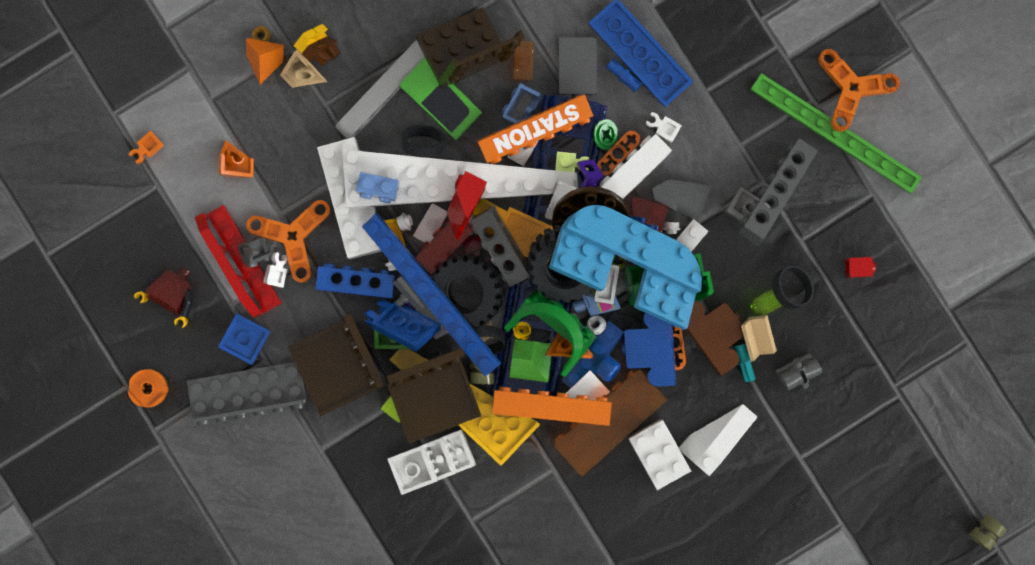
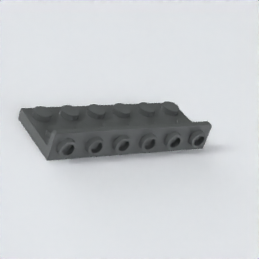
M295 362L187 381L193 417L191 423L197 422V426L209 424L208 420L216 419V422L227 421L229 416L235 415V419L247 417L246 413L254 412V416L266 414L265 410L273 409L274 413L285 411L284 407L292 406V409L303 408V404L308 403L306 386Z

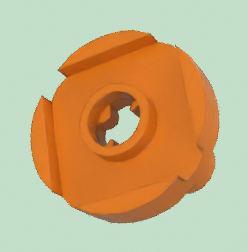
M153 369L140 370L129 381L128 395L137 406L155 407L163 402L169 391L165 377ZM146 383L152 385V392L150 394L149 392L147 394L144 392V385Z

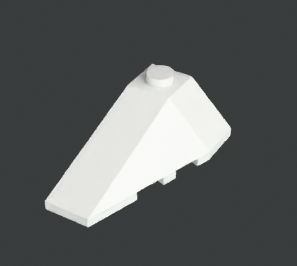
M742 404L690 434L680 445L679 450L704 473L710 476L756 420L757 416Z

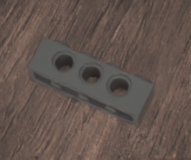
M494 205L474 216L470 220L471 228L475 234L479 235L482 247L490 253L493 265L501 271L502 280L512 287L530 277V274H528V262ZM486 227H491L494 230V234H489L486 231ZM496 244L503 245L504 251L498 250ZM506 261H512L514 263V267H509L506 264Z

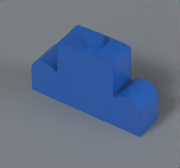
M645 313L644 323L648 326V329H633L624 332L625 344H622V353L626 355V366L629 369L650 367L648 381L653 386L677 385L673 325Z

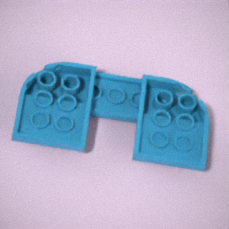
M601 205L584 207L565 220L558 235L549 266L550 269L601 292L605 289L615 254L644 268L634 307L682 330L688 328L696 293L701 291L702 276L696 258L685 245L611 208Z

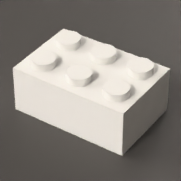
M662 419L627 437L657 490L691 472Z

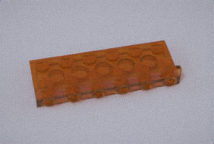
M633 368L625 375L627 379L623 383L619 381L611 388L613 390L612 393L608 396L606 394L602 396L608 398L607 402H612L610 426L573 422L568 427L570 430L565 435L561 433L554 439L556 443L553 446L581 477L667 401L663 394L650 384L640 368L637 370Z

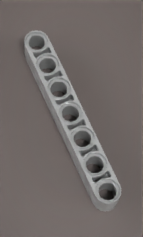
M417 40L337 123L335 128L345 138L355 137L401 89L399 84L425 58Z

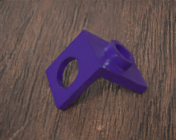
M593 159L578 161L577 165L585 176V180L580 188L599 187L604 175ZM585 165L593 167L594 172L586 170Z

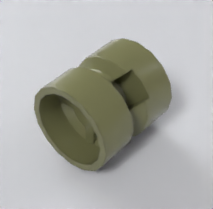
M470 359V367L473 371L469 372V383L494 384V373L491 372L484 376Z
M986 514L980 521V527L976 526L969 536L984 549L990 551L996 544L995 539H1000L1007 530L997 520Z

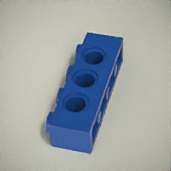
M324 264L323 267L318 266L315 289L394 299L395 286L393 282L396 281V276L392 275V271L381 270L380 273H373V269L369 268L354 271V267L343 266L342 269H336L333 264ZM337 273H340L342 276V281L339 284L333 282V276ZM357 275L360 276V285L353 286L352 278ZM373 278H379L380 286L378 288L371 287L370 282Z

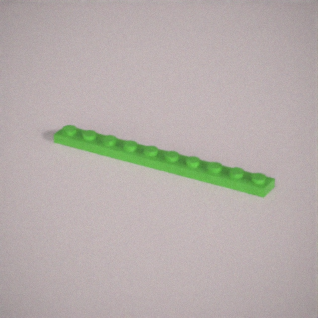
M762 73L750 89V91L907 193L911 194L921 180V176L847 129L844 132L835 131L831 126L830 117Z

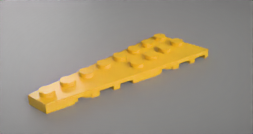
M399 349L389 359L401 371L429 361L410 349ZM470 384L481 417L459 424V426L499 465H502L540 424L528 417L492 414L494 397Z

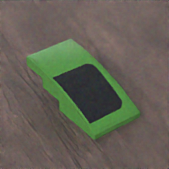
M426 58L399 84L400 88L456 141L482 114L454 84L441 88Z

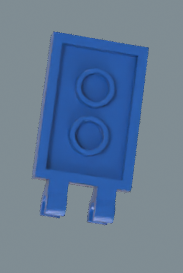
M385 299L377 302V305L381 307L378 310L380 315L376 314L373 310H368L364 314V316L368 317L365 323L371 326L372 329L416 352L441 330L439 322L405 305L399 307L395 302L391 304Z

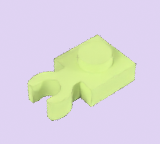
M557 152L555 171L575 173V168L580 170L577 165L578 161L589 160V157L576 159V153Z

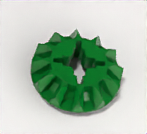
M609 119L599 120V123L594 125L595 130L592 132L594 139L592 141L596 142V147L602 150H609L617 143L618 129L615 123ZM602 131H606V132H605L606 138H603L604 135H603Z

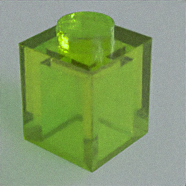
M773 289L751 300L753 303L751 305L752 310L756 315L759 314L760 316L767 315L783 306L776 299Z

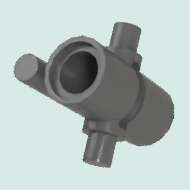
M400 276L393 282L394 286L401 292L400 298L395 301L399 307L405 303H410L417 312L426 307V304L403 276Z
M810 353L795 358L792 362L775 370L788 391L798 385H801L802 389H807L809 387V380L823 373L820 364Z

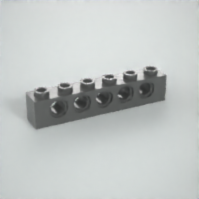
M798 139L794 144L791 142L785 150L787 155L785 158H780L776 164V167H778L777 171H773L767 179L769 184L767 187L763 186L758 193V196H760L758 202L754 201L749 208L751 213L749 216L745 215L739 224L742 227L738 233L757 246L765 239L818 150L801 139ZM755 217L759 218L762 223H759Z

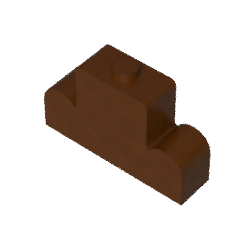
M694 302L686 330L718 375L722 376L739 362L738 353L735 350L729 349V347L744 337L742 324L740 323L742 319L736 311L733 312L727 303L718 305L705 315L704 306L699 302Z

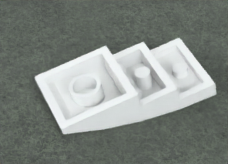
M463 429L388 458L401 495L476 465Z

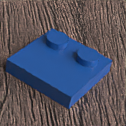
M236 313L218 348L253 365L271 331Z

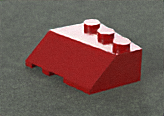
M465 171L464 175L459 174L454 186L456 190L447 211L455 239L457 240L460 239L487 185L486 181Z

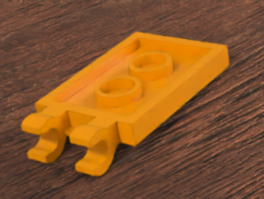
M495 207L524 257L528 258L532 242H536L535 238L539 234L544 235V230L547 228L553 230L552 226L509 207L507 212ZM486 227V231L493 235L494 230L491 227Z

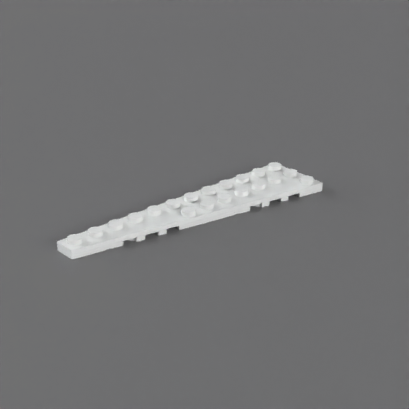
M342 149L346 208L452 201L456 190L454 187L459 174L464 175L465 171L487 182L481 199L552 195L559 181L575 186L578 189L577 173ZM360 172L399 180L400 184L396 202L391 201L388 204L380 202L379 198L371 197V200L361 198L360 194L356 192Z

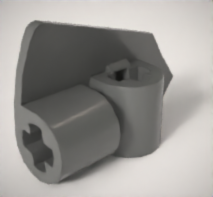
M669 179L653 187L652 193L654 201L661 203L663 207L674 212L678 211L696 220L711 186Z

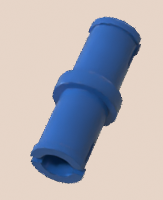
M615 59L611 60L606 67L618 77L620 83H625L634 93L643 84L630 73L629 69H625Z

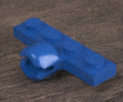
M609 321L606 324L605 330L598 334L589 347L593 357L581 358L567 376L562 379V382L572 388L589 371L597 374L606 382L612 381L618 375L621 365L610 356V353L624 336V332Z

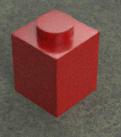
M872 257L845 259L846 278L872 277L873 273H875L876 265L872 261Z

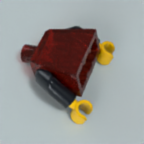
M181 267L177 274L166 270L164 273L160 272L148 277L142 286L141 292L134 294V298L138 299L142 295L140 303H145L150 299L176 316L179 314L180 317L175 319L174 324L177 325L180 319L184 323L182 326L184 328L188 324L186 317L189 316L193 302L191 285L186 281L191 273L186 268Z

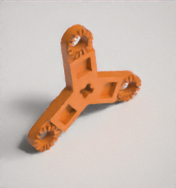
M826 49L819 55L818 62L820 66L842 90L831 118V126L837 132H844L850 127L861 97L894 93L900 86V80L894 73L857 77L835 50ZM830 55L833 58V62L830 64L825 62L824 56ZM886 79H891L894 82L893 88L886 86ZM851 85H852V86H854V85L857 86L856 91H855V90L851 91V90L849 89V88L851 87ZM838 117L845 120V126H838L836 122Z
M317 200L290 225L261 216H251L247 220L246 227L251 234L284 243L292 277L295 281L304 283L311 278L312 274L304 239L329 216L331 209L327 202ZM320 204L326 208V212L323 215H318L315 211L316 207ZM254 220L261 222V227L257 231L251 228ZM290 231L293 233L297 232L296 240L288 239L290 237V235L288 234ZM299 268H304L307 271L303 279L298 278L296 275Z

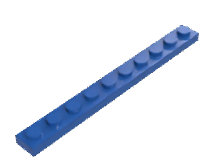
M378 213L374 214L362 228L484 376L490 374L501 362Z

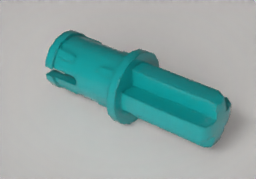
M746 343L734 346L735 351L739 355V363L737 365H740L744 381H754L755 375Z

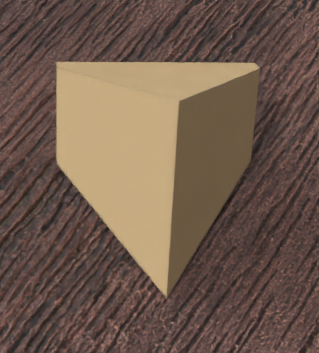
M298 50L293 53L280 74L292 88L327 82Z

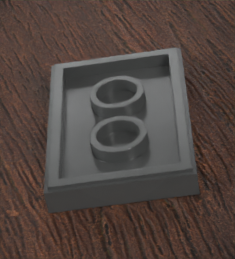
M559 37V95H597V37Z

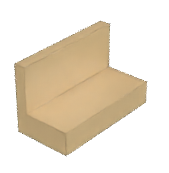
M767 315L749 317L742 324L741 327L750 361H755L759 355L774 354L777 351Z

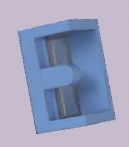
M520 83L519 87H515L512 91L510 103L504 106L502 118L513 125L533 116L542 100L541 94Z

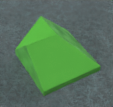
M515 339L510 378L548 383L551 356L545 354L551 344Z

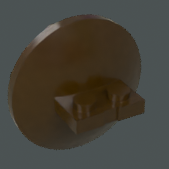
M582 187L570 191L557 202L552 214L553 229H555V225L562 227L570 215L587 206H605L629 218L630 211L625 201L615 192L602 187Z

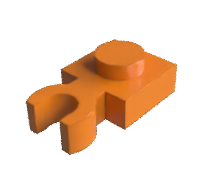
M150 130L137 142L139 148L131 150L128 155L133 157L135 154H139V158L135 162L141 164L145 159V155L151 158L165 145Z

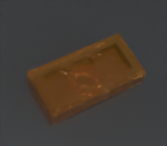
M521 41V45L514 52L513 80L532 81L534 42Z

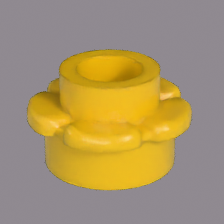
M519 322L513 327V334L517 339L526 340L531 334V327L527 322Z

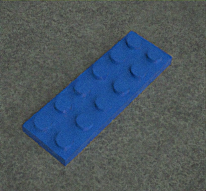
M613 0L588 23L664 108L694 82L619 0Z

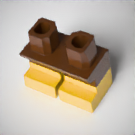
M324 24L304 32L293 45L309 62L316 60L320 66L325 65L329 60L336 59L341 53L335 46L338 40H331L325 34L328 29Z

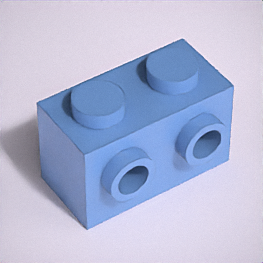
M360 172L356 192L360 194L361 198L370 200L371 197L379 198L380 202L390 204L391 201L396 202L400 182L396 179Z

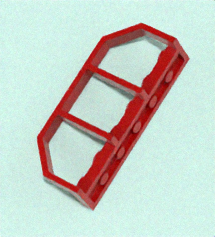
M225 205L218 207L208 214L201 213L194 217L204 241L238 299L252 317L258 318L282 304L273 286L263 283L265 273L260 264L257 262L258 265L256 267L248 268L246 263H243L241 253L238 250V244L247 242ZM208 219L212 222L226 247L218 244L209 228ZM229 251L243 276L236 275L225 253ZM243 282H247L262 309H259L242 285Z

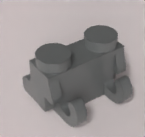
M259 236L253 238V241L248 243L242 242L238 244V250L241 253L243 263H246L248 268L256 267L259 261H270L274 252L273 248L277 247L275 240Z

